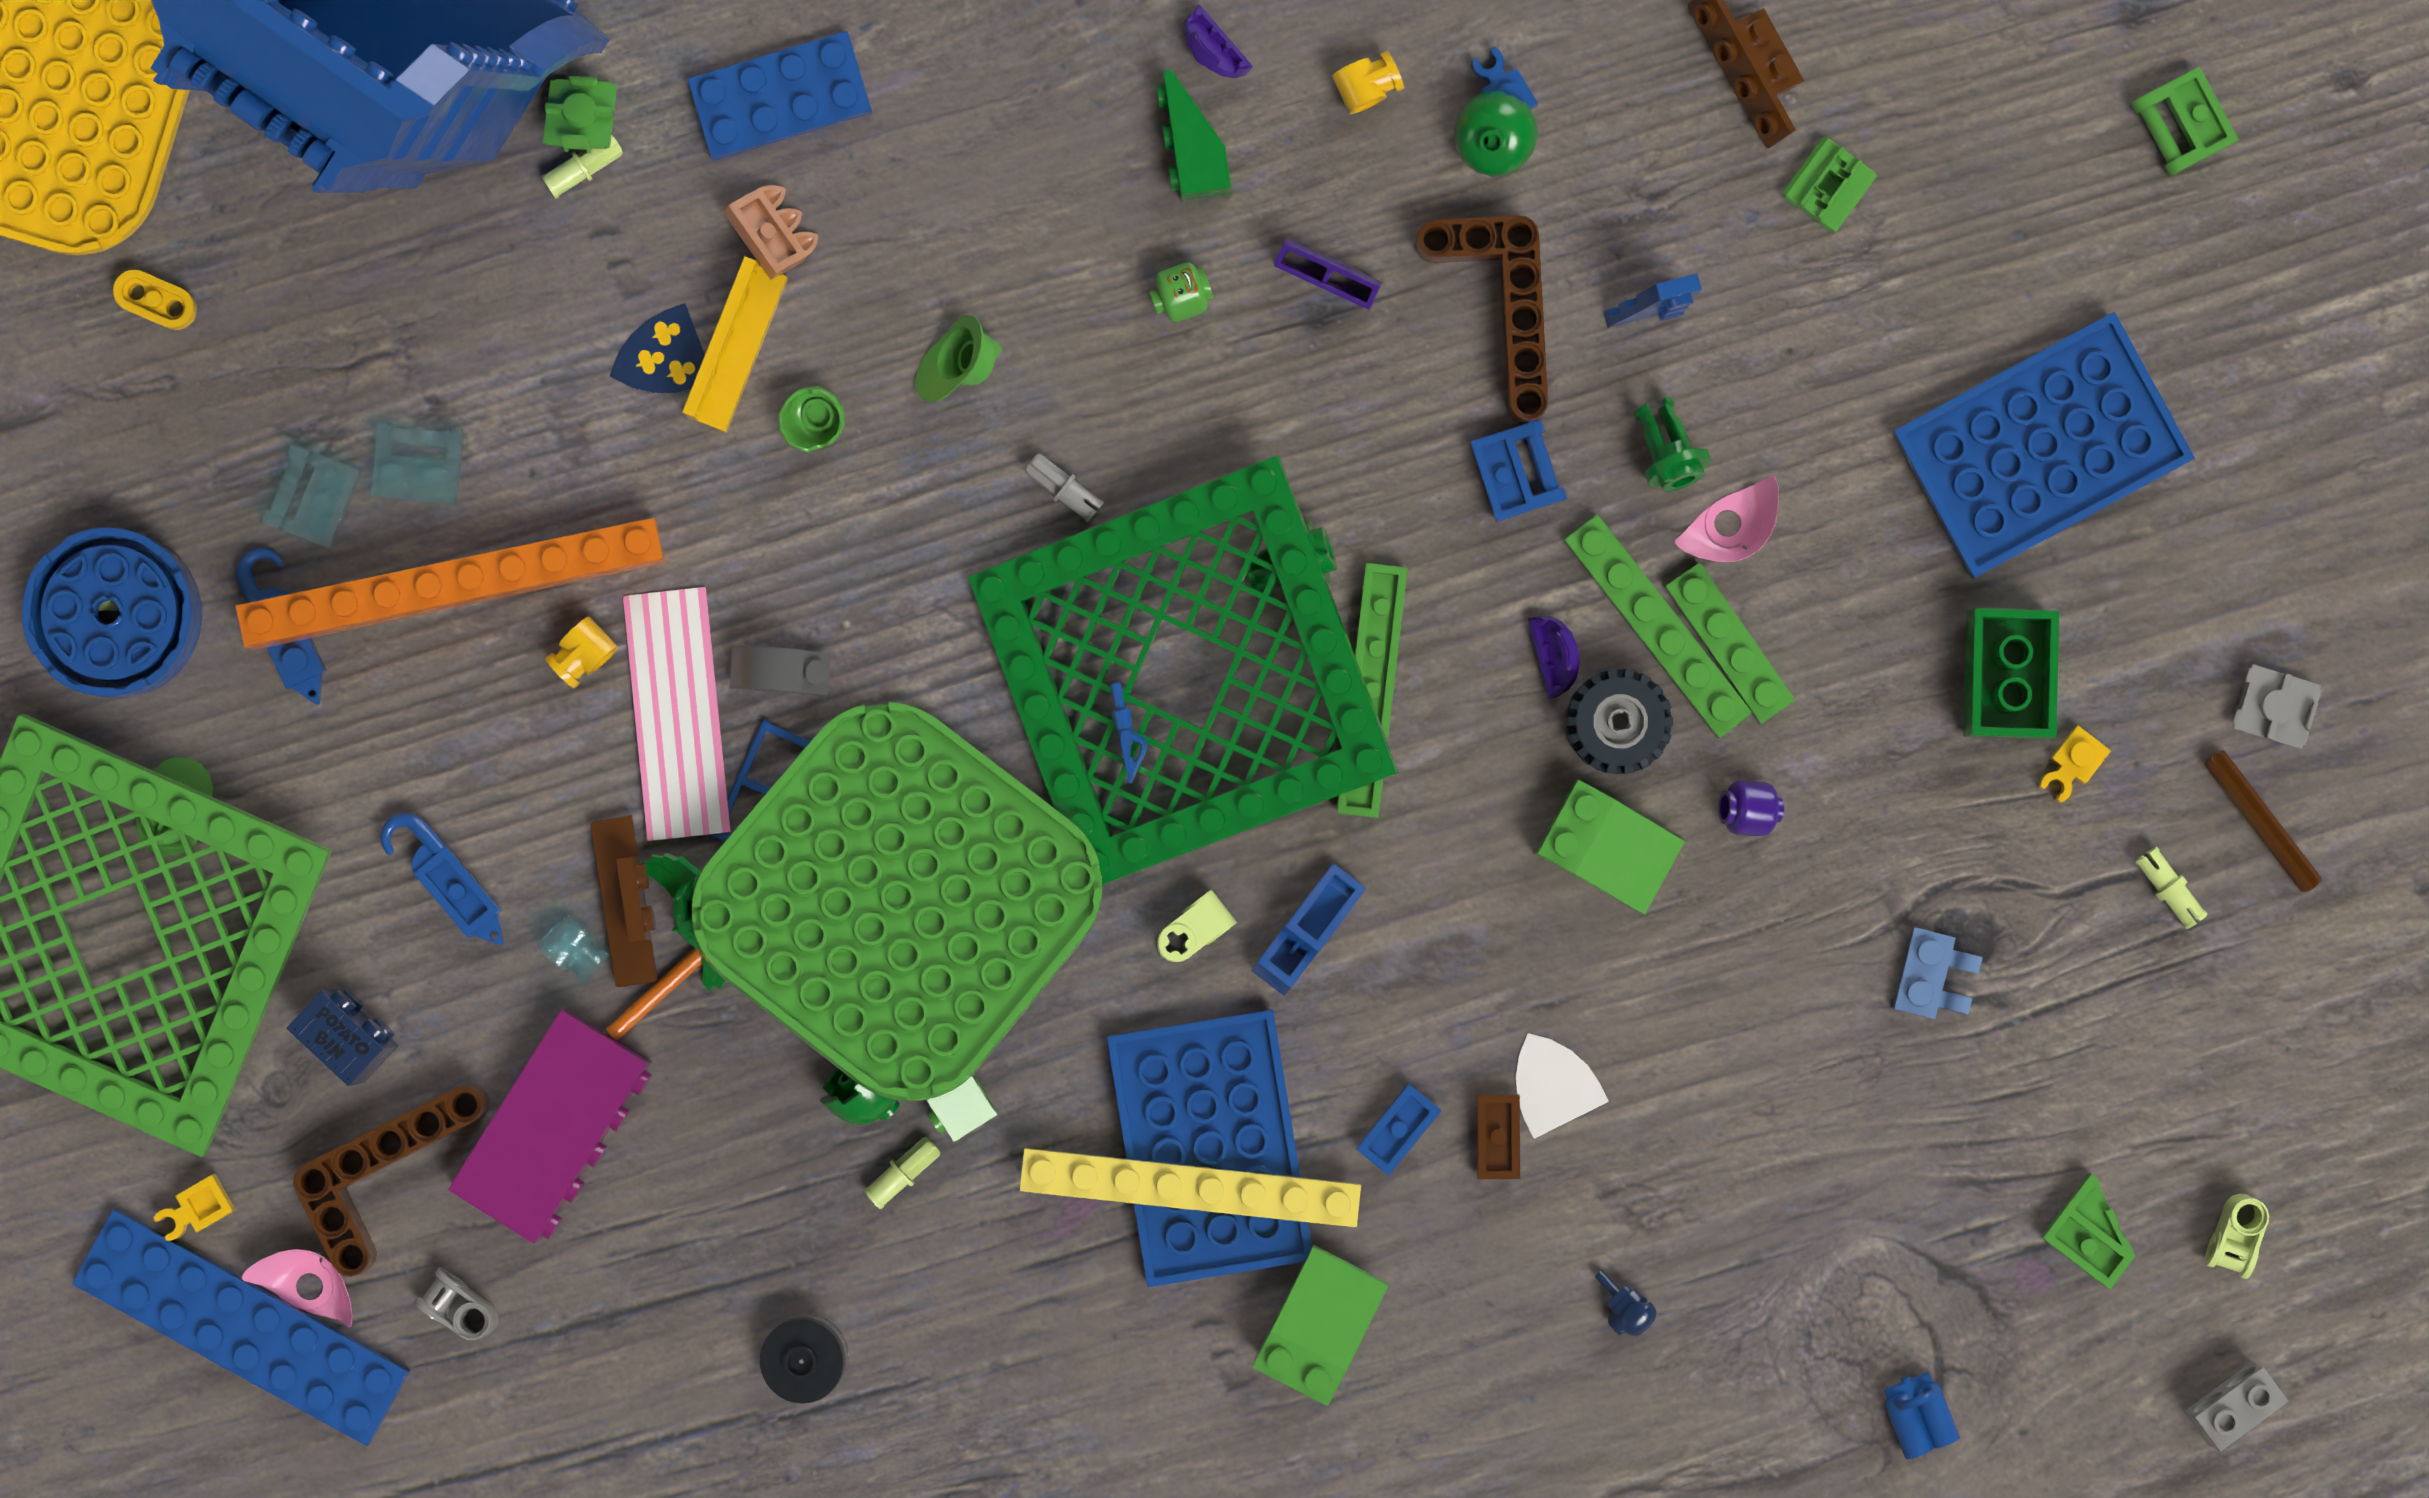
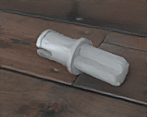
M1042 454L1034 456L1025 469L1029 477L1055 496L1053 501L1057 502L1059 499L1087 523L1104 503L1076 482L1074 474L1070 477Z

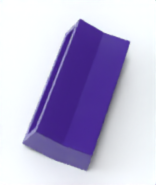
M1288 238L1284 242L1274 264L1275 267L1368 310L1371 309L1382 286V281ZM1290 250L1327 267L1324 277H1319L1285 261L1288 251ZM1333 271L1372 288L1369 299L1330 282Z

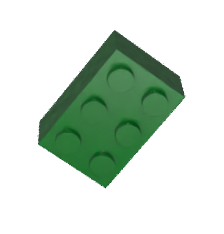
M1974 608L1966 611L1963 737L2057 738L2060 611Z

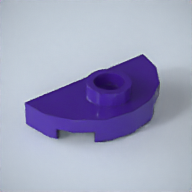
M1198 4L1184 20L1183 28L1186 43L1192 51L1193 57L1198 63L1221 76L1230 78L1245 76L1253 68L1252 64Z
M1551 616L1529 617L1528 622L1548 698L1558 697L1569 691L1577 679L1580 666L1578 645L1572 632L1562 621Z

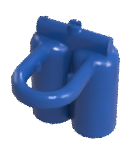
M1929 1371L1913 1378L1905 1376V1378H1901L1902 1382L1883 1389L1887 1398L1885 1409L1905 1459L1922 1456L1934 1448L1947 1446L1960 1439L1941 1387L1937 1382H1933Z

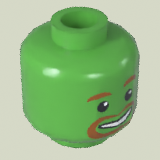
M1184 262L1159 271L1155 276L1157 288L1149 290L1157 314L1165 312L1168 319L1173 323H1179L1204 314L1209 307L1208 301L1214 299L1204 268L1197 269L1191 262Z

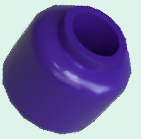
M1736 781L1720 795L1718 804L1719 819L1735 835L1766 836L1773 831L1777 822H1781L1784 815V802L1782 798L1777 796L1774 787L1767 782Z

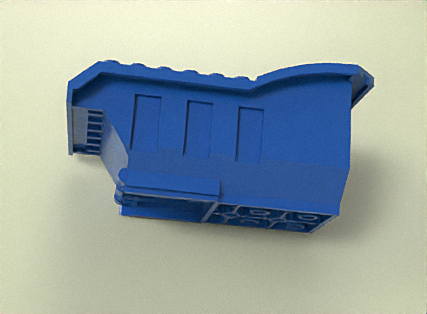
M152 0L159 19L164 47L152 64L151 69L157 72L153 80L157 84L167 85L171 89L207 91L214 96L213 100L222 107H230V113L255 130L265 131L264 136L271 141L283 143L288 147V152L296 158H303V163L319 173L312 184L314 192L364 193L365 191H376L377 188H417L426 174L493 161L546 77L574 59L586 54L602 53L610 39L590 20L576 11L579 4L575 0Z

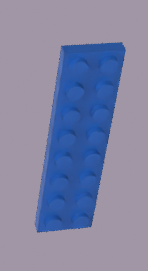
M118 1209L112 1210L72 1285L365 1446L371 1444L411 1370L257 1285L243 1281L237 1274L175 1240L166 1241L164 1237L166 1235Z

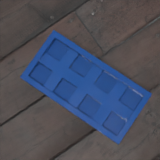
M848 31L688 79L713 161L873 113Z

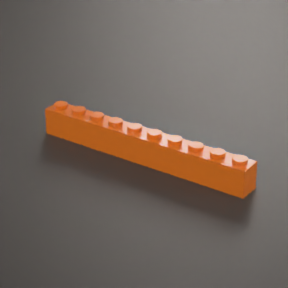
M655 518L235 606L244 647L252 651L665 564L666 562L657 521Z

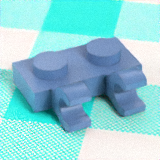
M1913 927L1893 1009L1931 1019H1936L1938 1007L1962 1014H1969L1972 998L1943 991L1948 967L1979 974L1983 957L1953 950L1955 937Z

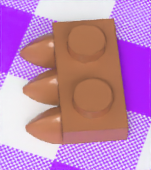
M776 185L760 187L729 204L723 211L770 280L801 264L813 252L819 237L812 232L792 233L801 221L802 212L790 208L776 211V208L783 201L786 192L784 187Z

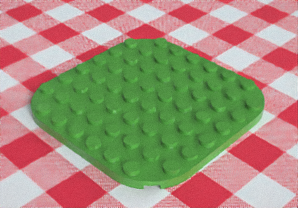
M888 702V705L867 707L861 705L849 709L836 716L818 732L704 867L693 894L692 923L700 951L717 974L856 1083L886 1098L901 1101H921L953 1091L971 1078L1086 938L1096 921L1103 887L1100 863L1096 852L1084 833L1074 823L929 713L910 705Z

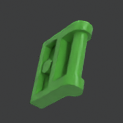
M2200 66L2131 103L2136 115L2141 113L2167 162L2164 167L2169 177L2239 141ZM2166 100L2192 151L2183 156L2156 107V104Z

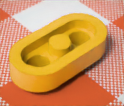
M128 270L122 273L114 283L113 295L120 307L171 330H181L188 327L196 317L197 304L189 292L143 271ZM136 286H143V297L139 300H134L132 298V290ZM180 302L183 306L182 313L173 317L170 314V307L172 304Z

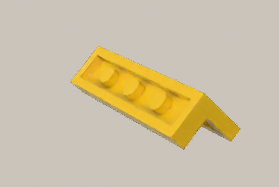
M744 256L682 411L686 417L727 433L789 279L787 276L781 274L770 280L756 260Z

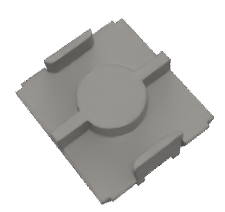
M2252 664L2248 670L2245 684L2242 686L2243 691L2239 704L2236 706L2233 729L2302 749L2303 745H2306L2309 730L2311 729L2322 691L2320 690L2321 685L2293 677L2291 674H2283Z

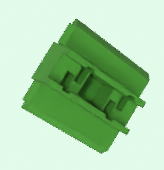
M569 76V80H550L548 103L545 104L546 119L543 144L564 147L565 152H569V149H581L591 153V149L609 148L617 84L597 81L595 77Z
M1822 137L1782 192V195L1785 196V200L1825 229L1836 233L1877 175L1874 170L1862 163V160H1858L1844 150V147L1841 146L1840 148L1831 139Z

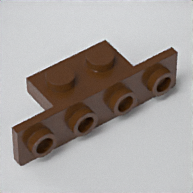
M1724 0L1690 1L1688 9L1694 21L1699 26L1716 60L1733 87L1736 96L1752 121L1756 132L1766 148L1777 145L1796 131L1777 96L1795 88L1804 79L1765 9L1763 8L1735 21Z
M633 815L593 821L591 823V832L615 985L617 987H626L657 982L658 975L651 931L656 930L655 915L652 905H646L644 889H649V877L646 864H640Z

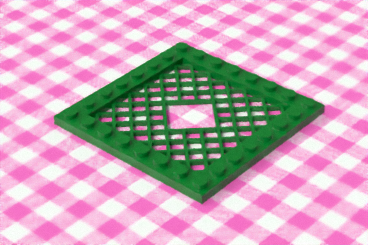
M1279 455L968 577L1054 809L1074 823L1093 846L1100 863L1102 885L1399 773ZM1254 512L1258 525L1240 516ZM1230 521L1222 541L1202 532ZM1237 523L1257 531L1249 553L1228 544ZM1191 536L1183 556L1164 548L1166 545ZM1198 538L1218 546L1210 568L1190 560ZM1262 539H1264L1273 564L1255 556ZM1225 550L1245 559L1237 580L1216 571ZM1152 551L1144 571L1125 563V561ZM1160 553L1180 562L1171 583L1151 575ZM1252 562L1272 571L1264 592L1243 584ZM1186 565L1207 574L1198 595L1178 587ZM1113 567L1106 586L1086 578ZM1121 568L1141 577L1132 598L1112 589ZM1213 577L1234 586L1225 607L1204 599ZM1277 578L1287 603L1270 596ZM1148 580L1168 589L1159 610L1139 602ZM1075 581L1067 601L1048 593L1051 590ZM1083 583L1103 592L1094 613L1074 605ZM1240 590L1260 598L1251 620L1231 611ZM1174 593L1195 601L1186 623L1165 614ZM1109 595L1129 604L1121 625L1101 617ZM1037 596L1029 614L1024 601ZM1044 598L1064 607L1055 628L1036 620ZM1267 602L1287 610L1278 632L1258 623ZM1201 605L1221 613L1212 635L1192 626ZM1136 608L1156 616L1147 638L1127 629ZM1071 611L1091 619L1082 640L1062 632ZM1228 617L1248 626L1239 647L1219 638ZM1292 617L1302 643L1285 636ZM1162 620L1236 653L1204 728L1198 727L1130 695ZM1097 623L1117 631L1109 652L1089 644ZM1034 626L1052 634L1045 653L1042 650ZM1255 629L1275 638L1266 659L1246 651ZM1124 635L1144 644L1135 665L1115 656ZM1059 638L1079 646L1070 667L1050 658ZM1281 642L1302 650L1293 672L1273 663ZM1085 650L1105 658L1097 679L1077 671ZM1242 657L1263 665L1255 686L1234 678ZM1307 657L1317 683L1300 675ZM1112 662L1132 671L1122 692L1125 705L1128 701L1147 710L1139 730H1132L1142 735L1148 744L1161 749L1153 770L1139 765L1137 771L1150 777L1141 797L1121 789L1128 773L1125 769L1123 757L1106 749L1115 730L1113 716L1110 719L1091 710L1100 689L1112 694L1111 687L1103 683ZM1048 665L1067 673L1059 692ZM1269 669L1290 678L1281 699L1261 690ZM1074 677L1093 685L1085 707L1065 698ZM1297 681L1317 690L1308 711L1288 703ZM1231 684L1251 693L1242 714L1222 705ZM1258 696L1278 705L1269 726L1249 717ZM1322 696L1332 722L1315 715ZM1063 704L1082 713L1074 732ZM1284 709L1305 717L1296 738L1276 730ZM1219 711L1239 720L1230 741L1210 732ZM1153 714L1173 722L1165 744L1145 735ZM1088 716L1108 725L1100 746L1080 737ZM1311 721L1332 730L1323 751L1302 742ZM1246 723L1266 732L1257 753L1237 745ZM1180 726L1200 735L1192 755L1171 747ZM1272 736L1293 745L1284 766L1264 757ZM1338 736L1342 749L1330 753ZM1207 738L1227 747L1218 768L1198 759ZM1133 742L1131 746L1130 756L1132 758L1135 757L1140 745L1137 742ZM1078 744L1096 752L1089 771ZM1299 748L1319 756V758L1291 768ZM1233 751L1254 759L1245 780L1225 772ZM1168 753L1188 762L1180 783L1159 774ZM1103 755L1123 764L1114 785L1094 776ZM1260 763L1280 771L1277 774L1252 783ZM1195 765L1215 774L1206 795L1186 786ZM1221 778L1241 786L1213 798ZM1156 780L1176 789L1168 810L1147 801ZM1093 783L1111 791L1103 810ZM1183 792L1203 801L1175 812ZM1118 795L1138 804L1129 824L1109 816ZM1144 807L1164 816L1136 827ZM1108 823L1125 831L1112 836Z

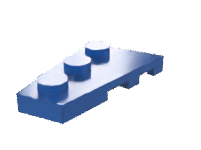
M1698 273L1655 284L1636 294V298L1623 301L1618 304L1619 307L1604 311L1607 328L1659 315L1660 321L1684 315V311L1689 309L1688 306L1694 303L1693 300L1702 290Z

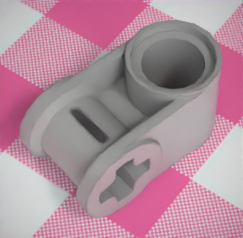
M440 1267L435 1272L437 1278L425 1295L417 1297L414 1302L415 1306L423 1313L444 1324L466 1340H477L488 1336L498 1325L499 1315L496 1308L470 1289L460 1278ZM471 1309H477L484 1315L485 1324L480 1331L471 1329L467 1323V1315Z

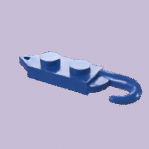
M263 547L251 549L238 562L236 570L237 582L247 603L289 594L287 591L279 588H268L260 591L252 575V566L260 559H268L278 568L283 567V560L279 554L271 549ZM312 638L267 647L285 688L289 690L294 689L314 704L319 705L323 673L327 672ZM311 690L316 691V695L314 697L310 696Z
M407 812L396 814L389 818L382 827L380 835L381 845L386 854L392 855L394 853L391 845L392 833L400 827L409 828L423 844L416 851L412 859L411 868L416 878L467 938L476 936L498 945H503L504 940L499 917L502 909L452 850L443 843L426 821L418 815ZM494 931H496L498 934V937L496 939H493L491 937V934Z

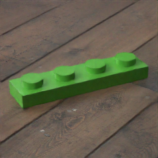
M1700 562L1664 587L1735 691L1752 711L1751 714L1758 724H1762L1795 701V698Z

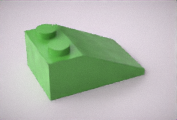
M1578 779L1573 782L1534 854L1645 915L1685 841Z
M1313 1245L1257 1350L1252 1368L1328 1406L1368 1329L1389 1283Z

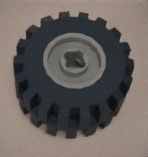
M1629 669L1607 670L1587 679L1574 692L1566 711V733L1574 752L1587 765L1604 773L1629 774L1650 766L1653 761L1663 754V750L1669 744L1672 736L1670 735L1673 726V717L1670 710L1672 707L1669 699H1666L1663 689L1645 674Z

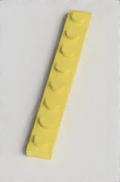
M1025 1148L1020 1191L1357 1227L1361 1184Z

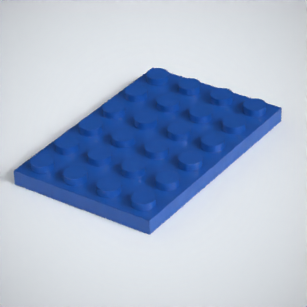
M2115 311L1892 432L1971 579L2195 459Z
M1273 1009L1107 1036L1127 1159L1301 1178ZM1134 1204L1147 1287L1305 1262L1312 1249L1308 1222Z

